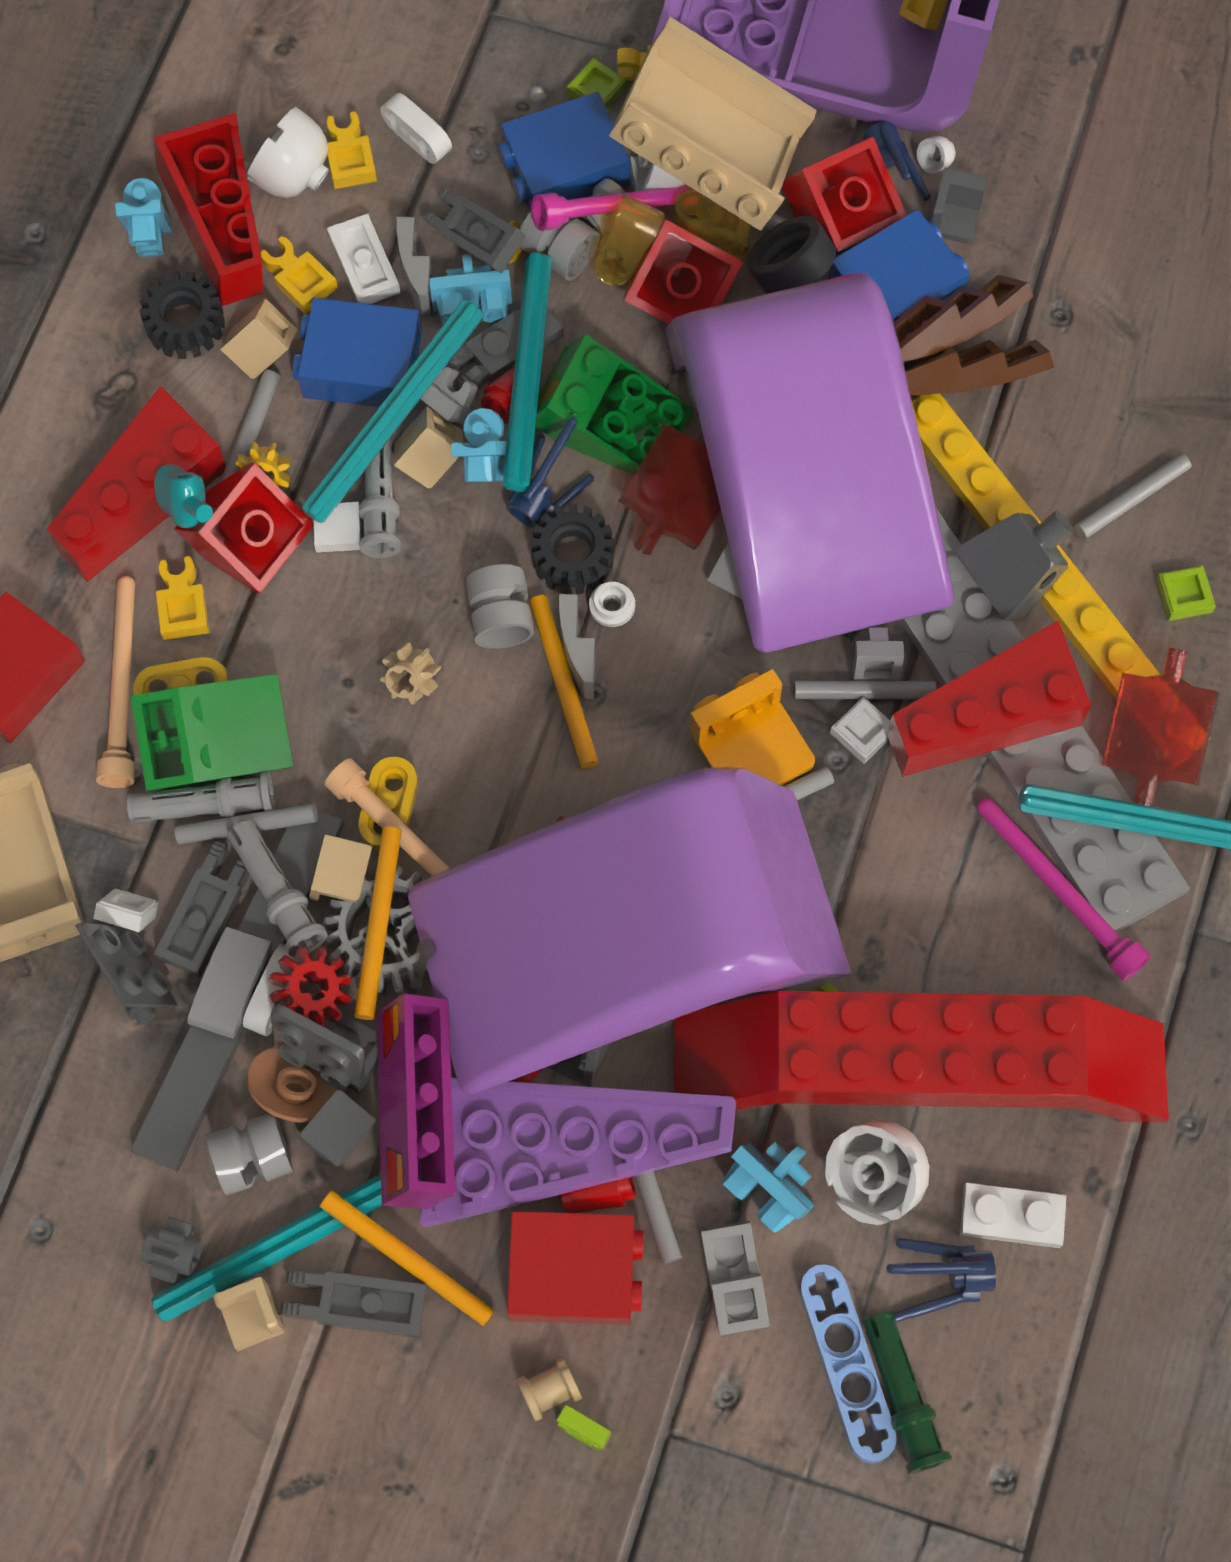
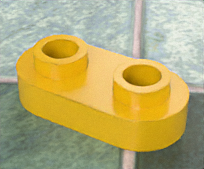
M199 657L145 668L137 675L134 681L133 692L134 695L151 692V684L156 679L163 680L167 684L168 689L198 685L197 676L202 671L210 672L214 677V683L229 681V676L224 665L218 660L211 657Z
M401 757L384 758L373 767L368 781V788L409 827L418 791L416 770L409 761ZM397 779L403 782V786L397 791H391L386 788L391 780ZM361 809L358 821L361 837L366 845H370L373 850L379 851L381 835L375 832L379 825Z

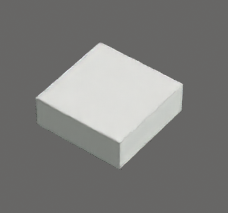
M359 502L339 503L325 522L319 523L314 520V546L316 553L360 550L361 518L359 516Z
M863 696L831 727L830 734L865 764L889 740L887 733L891 721Z
M114 889L96 903L93 919L140 932L156 918L159 902L130 892Z

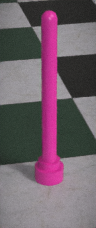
M688 185L566 200L565 197L558 196L556 193H546L533 197L531 214L535 227L539 231L559 229L562 224L568 222L569 218L710 199Z
M983 798L978 802L977 810L979 814L1109 952L1106 956L1111 961L1109 968L1122 982L1133 976L1150 960L1152 955L1138 941L1133 943L1128 937L1124 940L992 799Z

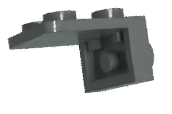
M277 1004L271 1016L275 1049L278 1050L279 1056L296 1067H303L305 1064L320 1072L322 1079L334 1088L346 1090L348 1087L360 1094L378 1066V1032L341 1013L342 1017L336 1022L329 1020L324 1015L325 1027L311 1021L309 1016L306 1018L283 1005Z

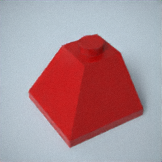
M874 137L786 177L782 185L795 217L807 215L817 218L835 246L836 253L877 234L907 216Z
M658 217L637 256L623 300L669 324L672 319L678 316L721 305L743 261L674 223Z
M250 462L205 492L206 504L213 510V515L209 521L199 522L191 528H182L177 525L174 530L206 561L254 592L261 593L309 533L314 523L255 463Z

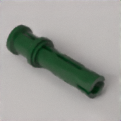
M883 1312L872 1316L874 1320L871 1318L863 1320L862 1324L869 1337L895 1413L891 1417V1424L893 1430L899 1432L909 1463L905 1466L907 1473L915 1474L951 1461L950 1452L943 1450L933 1422L937 1416L935 1409L931 1408L930 1404H924L894 1318V1312Z

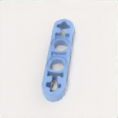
M826 1264L816 1265L810 1268L801 1280L799 1287L800 1298L849 1448L860 1461L878 1463L887 1458L895 1448L897 1439L896 1432L891 1424L892 1419L846 1280L835 1267ZM816 1276H822L826 1283H835L836 1289L830 1294L833 1310L843 1305L846 1314H832L822 1322H818L815 1313H824L826 1309L821 1296H811L809 1289L814 1287L816 1283ZM842 1324L851 1330L854 1341L848 1351L838 1353L828 1348L824 1335L829 1326ZM857 1373L867 1379L870 1392L865 1401L853 1403L843 1396L841 1383L843 1378L849 1374ZM873 1404L877 1405L879 1414H871L869 1419L873 1430L877 1432L883 1430L886 1439L879 1444V1453H873L870 1446H860L858 1438L865 1434L862 1418L852 1423L848 1412H862Z

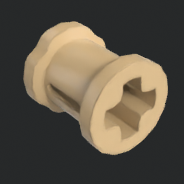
M563 1356L555 1360V1366L534 1377L527 1379L521 1376L516 1379L535 1422L543 1418V1412L564 1401L572 1399L574 1402L582 1399Z

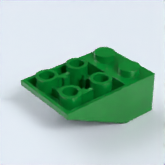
M584 334L563 349L538 396L535 427L556 441L568 420L574 417L577 419V425L572 431L565 447L656 483L694 408L595 339Z
M278 674L179 687L130 696L146 791H156L294 767Z

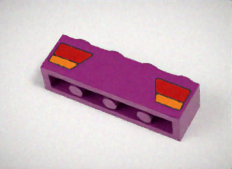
M402 994L377 1012L382 1206L429 1209L455 1195L448 999Z

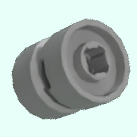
M530 212L519 230L526 235L519 248L529 255L533 252H538L541 255L550 256L552 260L551 270L568 281L575 279L585 270L594 257L600 242V233L578 218L574 220L569 218L568 222L562 224L559 229L539 231L534 225Z
M498 564L477 569L469 574L466 578L470 608L476 609L471 615L475 643L484 648L501 649L513 647L530 640L534 635L530 606L525 603L528 599V591L524 570L514 565Z
M270 1113L248 1119L245 1129L242 1130L231 1125L206 1134L210 1156L226 1196L253 1187L257 1177H262L269 1182L294 1173L289 1150L276 1116Z

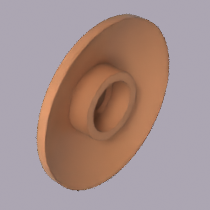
M275 1047L266 1049L258 1054L249 1066L247 1087L254 1101L273 1116L292 1122H310L334 1092L339 1090L325 1082L320 1076V1072L305 1064L303 1067H296L286 1062L279 1056L278 1050Z

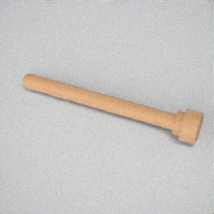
M122 576L117 581L107 751H104L102 758L97 761L96 782L110 788L129 787L134 784L135 762L131 760V754L126 751L135 602V581L129 576Z
M346 759L329 774L325 781V786L338 799L345 798L348 802L355 801L382 829L383 827L391 826L402 830L400 847L430 876L450 868L368 788L369 782L365 779L366 772L353 759Z

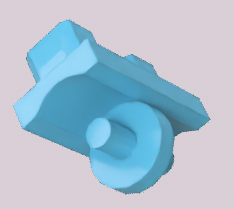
M138 178L132 180L123 191V202L115 203L116 217L128 233L131 246H136V253L139 257L164 255L163 233H171L173 228L172 219L162 204L161 191L149 179Z
M471 254L462 255L463 268L446 269L447 276L429 278L433 312H438L442 326L464 300L482 307L483 321L488 323H495L506 317L508 304H512L509 269L504 270L501 274L498 271H490L489 265L472 267Z
M476 409L467 416L464 422V434L469 443H451L452 457H464L465 482L503 481L507 441H500L504 434L503 420L492 409Z
M774 1142L765 1153L778 1164L776 1167L751 1143H748L745 1147L741 1145L731 1156L736 1162L731 1166L723 1179V1185L741 1200L745 1199L758 1184L768 1191L772 1197L756 1215L774 1233L784 1228L795 1218L799 1220L806 1216L816 1204L786 1176L789 1174L801 1187L809 1181L812 1176L799 1164L807 1151L798 1145L788 1154L779 1144Z

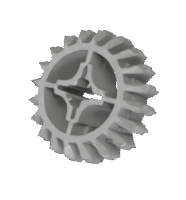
M397 866L392 898L409 901V890L412 886L422 881V875L415 871L406 881L404 880L403 868ZM366 875L359 900L357 902L331 899L330 907L337 915L324 918L325 927L333 931L327 935L324 941L327 948L335 949L329 955V959L331 962L337 957L343 960L344 965L340 970L341 976L351 975L352 978L357 975V989L359 987L363 961L361 955L364 954L368 925L359 930L360 936L352 940L351 931L358 915L367 906L369 909L371 908L375 880L368 882ZM410 905L401 909L390 907L388 924L394 930H397L396 937L399 947L395 945L392 937L389 938L386 934L384 953L391 955L396 963L382 964L378 996L384 995L387 984H392L395 994L401 996L404 993L402 982L408 980L418 990L422 987L419 974L424 972L429 977L422 948L420 947L412 956L407 948L409 938L417 932Z

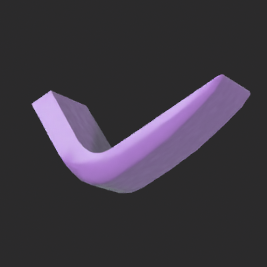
M665 0L652 43L669 17H672L813 108L873 124L885 121L891 122L900 130L912 132L940 131L955 124L967 110L992 30L999 0H948L937 31L925 29L900 16L899 12L903 0Z
M859 272L690 312L672 319L665 328L675 373L687 370L754 648L760 653H769L949 607L954 601V592L926 459L892 316L883 292L874 279L865 272Z
M719 767L698 769L642 786L431 876L412 886L408 893L435 998L448 999L450 1055L458 1085L461 1091L469 1095L728 999L760 991L811 990L852 974L794 791L742 768Z

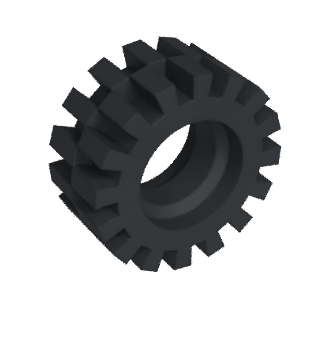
M179 271L171 272L173 280L167 281L164 275L157 278L159 287L156 288L150 283L146 288L148 297L142 295L140 301L142 306L140 316L149 340L151 339L152 345L157 350L162 347L163 353L166 356L171 357L174 350H176L178 359H186V351L192 350L194 358L201 356L199 347L204 346L207 351H210L214 347L212 338L219 341L222 337L221 328H225L224 312L217 291L213 284L209 286L208 280L202 275L196 280L194 272L187 271L185 279H181ZM193 305L199 309L198 317L189 324L175 326L166 321L167 314L177 306Z
M569 504L568 513H563L561 506L553 508L554 516L551 518L545 513L541 517V526L536 524L533 529L531 554L533 568L536 567V575L540 581L546 578V586L554 590L556 585H559L560 593L568 594L569 587H576V594H583L585 585H589L591 590H594L599 586V578L605 581L609 576V568H612L614 562V538H612L610 525L605 526V518L600 513L595 518L592 517V508L584 506L582 513L577 512V504ZM573 536L583 538L591 549L589 555L583 561L567 563L557 557L555 547L561 539Z

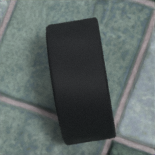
M807 215L792 217L777 224L762 235L748 254L747 267L764 293L769 294L818 282L828 272L834 262L836 248L817 218Z

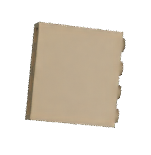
M669 17L650 46L609 137L761 231L784 201V197L779 194L799 139L813 122L817 110L680 22Z
M31 763L26 765L10 764L0 768V962L80 935L75 925L77 923H85L41 778Z

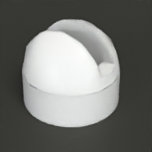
M943 136L927 138L918 146V163L928 173L943 171L945 167L948 168L953 163L956 153L955 147L951 141ZM941 155V159L938 163L936 159Z

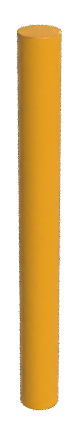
M537 595L531 598L529 603L582 769H589L598 765L599 761L546 595Z
M386 826L382 829L354 1017L362 1020L374 1019L402 833L401 829Z
M331 1190L321 1203L320 1207L481 1326L484 1327L494 1313L495 1309Z

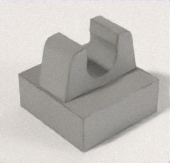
M446 367L422 396L421 400L446 420L464 424L467 416L475 410L471 407V404L477 392V386L473 382L466 381L461 389L456 392L453 388V382L458 376L459 371Z
M869 627V641H856L853 681H900L904 662L903 641H889L887 627Z

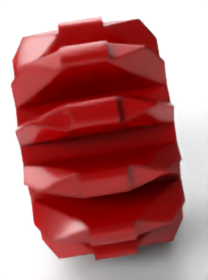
M299 947L295 951L296 962L284 955L278 960V964L284 973L272 972L269 975L268 981L272 985L281 987L282 990L270 993L267 996L270 1003L284 1001L285 1007L306 1018L309 1016L311 1021L325 1027L324 1015L329 1020L336 1022L342 1017L341 1011L336 1004L348 1005L351 1003L352 996L339 990V988L349 985L352 982L351 975L336 976L334 971L342 966L343 960L337 957L329 965L325 964L327 955L325 948L319 947L311 961L306 947ZM305 977H308L310 985L318 984L320 987V992L313 996L315 1000H312L310 993H301L299 989L307 981Z

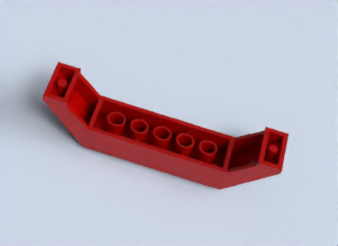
M775 991L696 1010L674 1019V1093L734 1097L736 1110L771 1104L1062 1108L1093 1112L1116 1118L1117 1122L1166 1123L1169 1120L1163 1023L1086 996Z

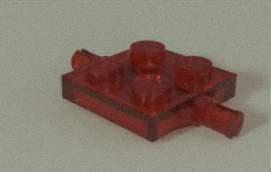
M665 424L618 502L637 513L646 524L645 529L634 544V547L640 551L648 538H650L642 551L644 555L650 556L662 535L675 538L692 550H695L701 544L721 510L703 431L698 440L686 437L670 425Z
M1175 648L1167 649L1168 653L1163 675L1143 677L1122 673L1102 765L1127 771L1136 778H1139L1133 803L1152 806L1157 783L1176 781L1199 786L1220 693L1214 690L1194 687L1181 679L1188 652L1180 649L1176 650Z

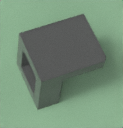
M945 167L932 222L939 228L944 239L966 244L972 242L987 176Z
M337 1090L297 1138L332 1168L336 1169L376 1122V1119L343 1091Z

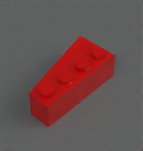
M232 113L154 137L156 170L211 285L213 284L217 291L221 305H229L262 294V258L244 165L242 143L240 142L237 114Z
M162 386L157 389L47 527L58 552L86 582L91 580L170 516L159 507L156 501L154 480L159 468L164 465H177L186 472L201 476L204 487H207L222 475L225 470L226 464L220 446Z
M1059 621L1052 623L894 713L887 736L902 777L1082 726L1091 703Z

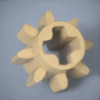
M406 642L398 650V653L392 651L382 660L389 670L380 677V681L386 683L388 690L392 693L391 698H408L411 705H414L423 694L429 696L437 689L438 684L431 678L441 669V666L435 664L429 654L430 649H413L410 642Z

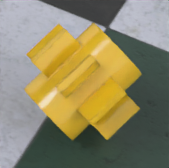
M254 441L251 443L249 457L244 454H238L236 465L239 468H243L250 462L255 463L257 466H261L265 472L271 471V474L267 476L277 486H289L290 476L282 471L290 467L291 459L288 456L280 457L276 452L277 443L273 442L270 447H259Z

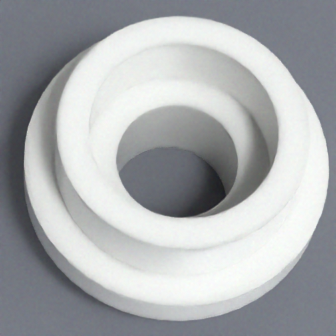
M612 581L601 584L590 596V613L603 626H621L627 623L634 614V595L627 586ZM609 601H615L621 607L617 611H608L604 608V605Z

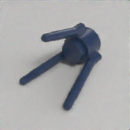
M885 121L868 128L863 138L866 140L874 137L886 168L896 166L903 180H908L911 177L923 199H930L931 193L909 156L905 142L901 141L897 127L891 122Z
M572 417L568 420L533 479H530V484L526 487V490L524 492L513 490L507 498L509 501L506 506L508 512L518 521L529 527L534 528L536 524L538 525L545 513L552 518L554 516L553 508L559 506L564 508L594 481V476L588 474L553 504L550 502V498L553 495L552 492L542 484L577 425L576 418ZM539 435L533 446L531 475L546 440L544 435Z
M900 1238L896 1241L898 1248L949 1256V1262L888 1264L886 1267L887 1272L890 1274H949L951 1287L960 1288L959 1292L894 1312L896 1322L922 1316L960 1303L980 1302V1292L994 1291L996 1287V1266L991 1250L975 1251L974 1245L953 1246Z

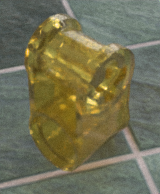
M693 188L685 189L676 198L673 217L675 225L738 259H742L747 255L749 250L747 239L751 228L754 226L736 217V215ZM687 215H696L700 218L691 219Z
M626 194L621 196L598 246L599 253L594 267L595 273L605 284L616 286L630 280L645 251L655 240L663 222L664 213Z

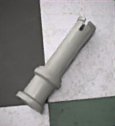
M390 437L364 471L365 499L359 506V516L364 520V537L360 540V551L362 554L373 558L391 557L398 554L401 550V541L396 537V519L400 515V506L393 499Z
M270 771L261 772L260 777L232 780L231 777L219 779L216 781V784L149 793H131L127 795V812L131 824L220 813L221 817L228 818L234 817L236 813L276 809L275 789Z
M246 820L238 823L233 827L234 831L228 832L227 838L232 843L234 849H236L247 871L267 903L266 916L270 923L278 925L287 941L285 948L288 954L295 957V951L299 947H306L309 953L314 951L326 940L328 935L323 925L316 924L307 909L308 900L305 894L297 889H293L278 862L264 842L255 822Z

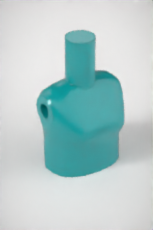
M170 464L159 468L154 480L155 496L159 507L170 515L174 522L182 528H191L199 522L209 521L213 515V510L206 504V493L202 477L195 473L186 472L177 465Z

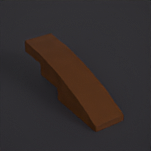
M997 275L980 290L962 285L944 301L925 296L893 322L903 362L929 356L960 344L999 323L1033 298L1029 282Z
M1036 339L1005 352L991 340H987L959 352L949 347L929 356L903 362L910 395L966 392L1013 382L1054 368L1050 351Z

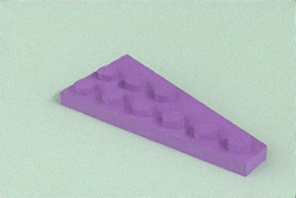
M451 1078L455 1195L429 1209H421L419 1224L424 1228L731 1152L736 1101L734 1097L522 1082H505L469 1095L461 1091L457 1078Z

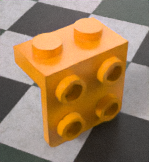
M773 669L762 675H759L757 672L749 674L736 683L734 690L721 697L717 694L710 695L695 705L694 711L690 713L689 733L710 768L734 767L747 769L782 786L814 767L815 757L780 702L783 684Z

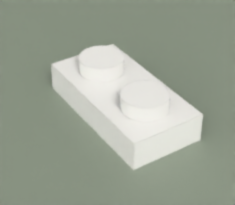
M368 213L327 228L328 237L357 303L373 304L400 294L399 283Z
M966 1183L963 1189L960 1236L1061 1248L1064 1240L1066 1195Z

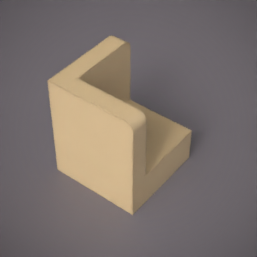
M265 298L229 331L220 350L250 378L255 379L289 349L298 329Z
M426 406L395 442L394 466L426 488H432L459 458L452 457L451 443H463V430Z
M325 834L309 900L318 902L319 895L321 894L350 902H357L360 898L372 846Z
M261 1276L213 1295L216 1306L222 1311L236 1351L285 1333L270 1286Z

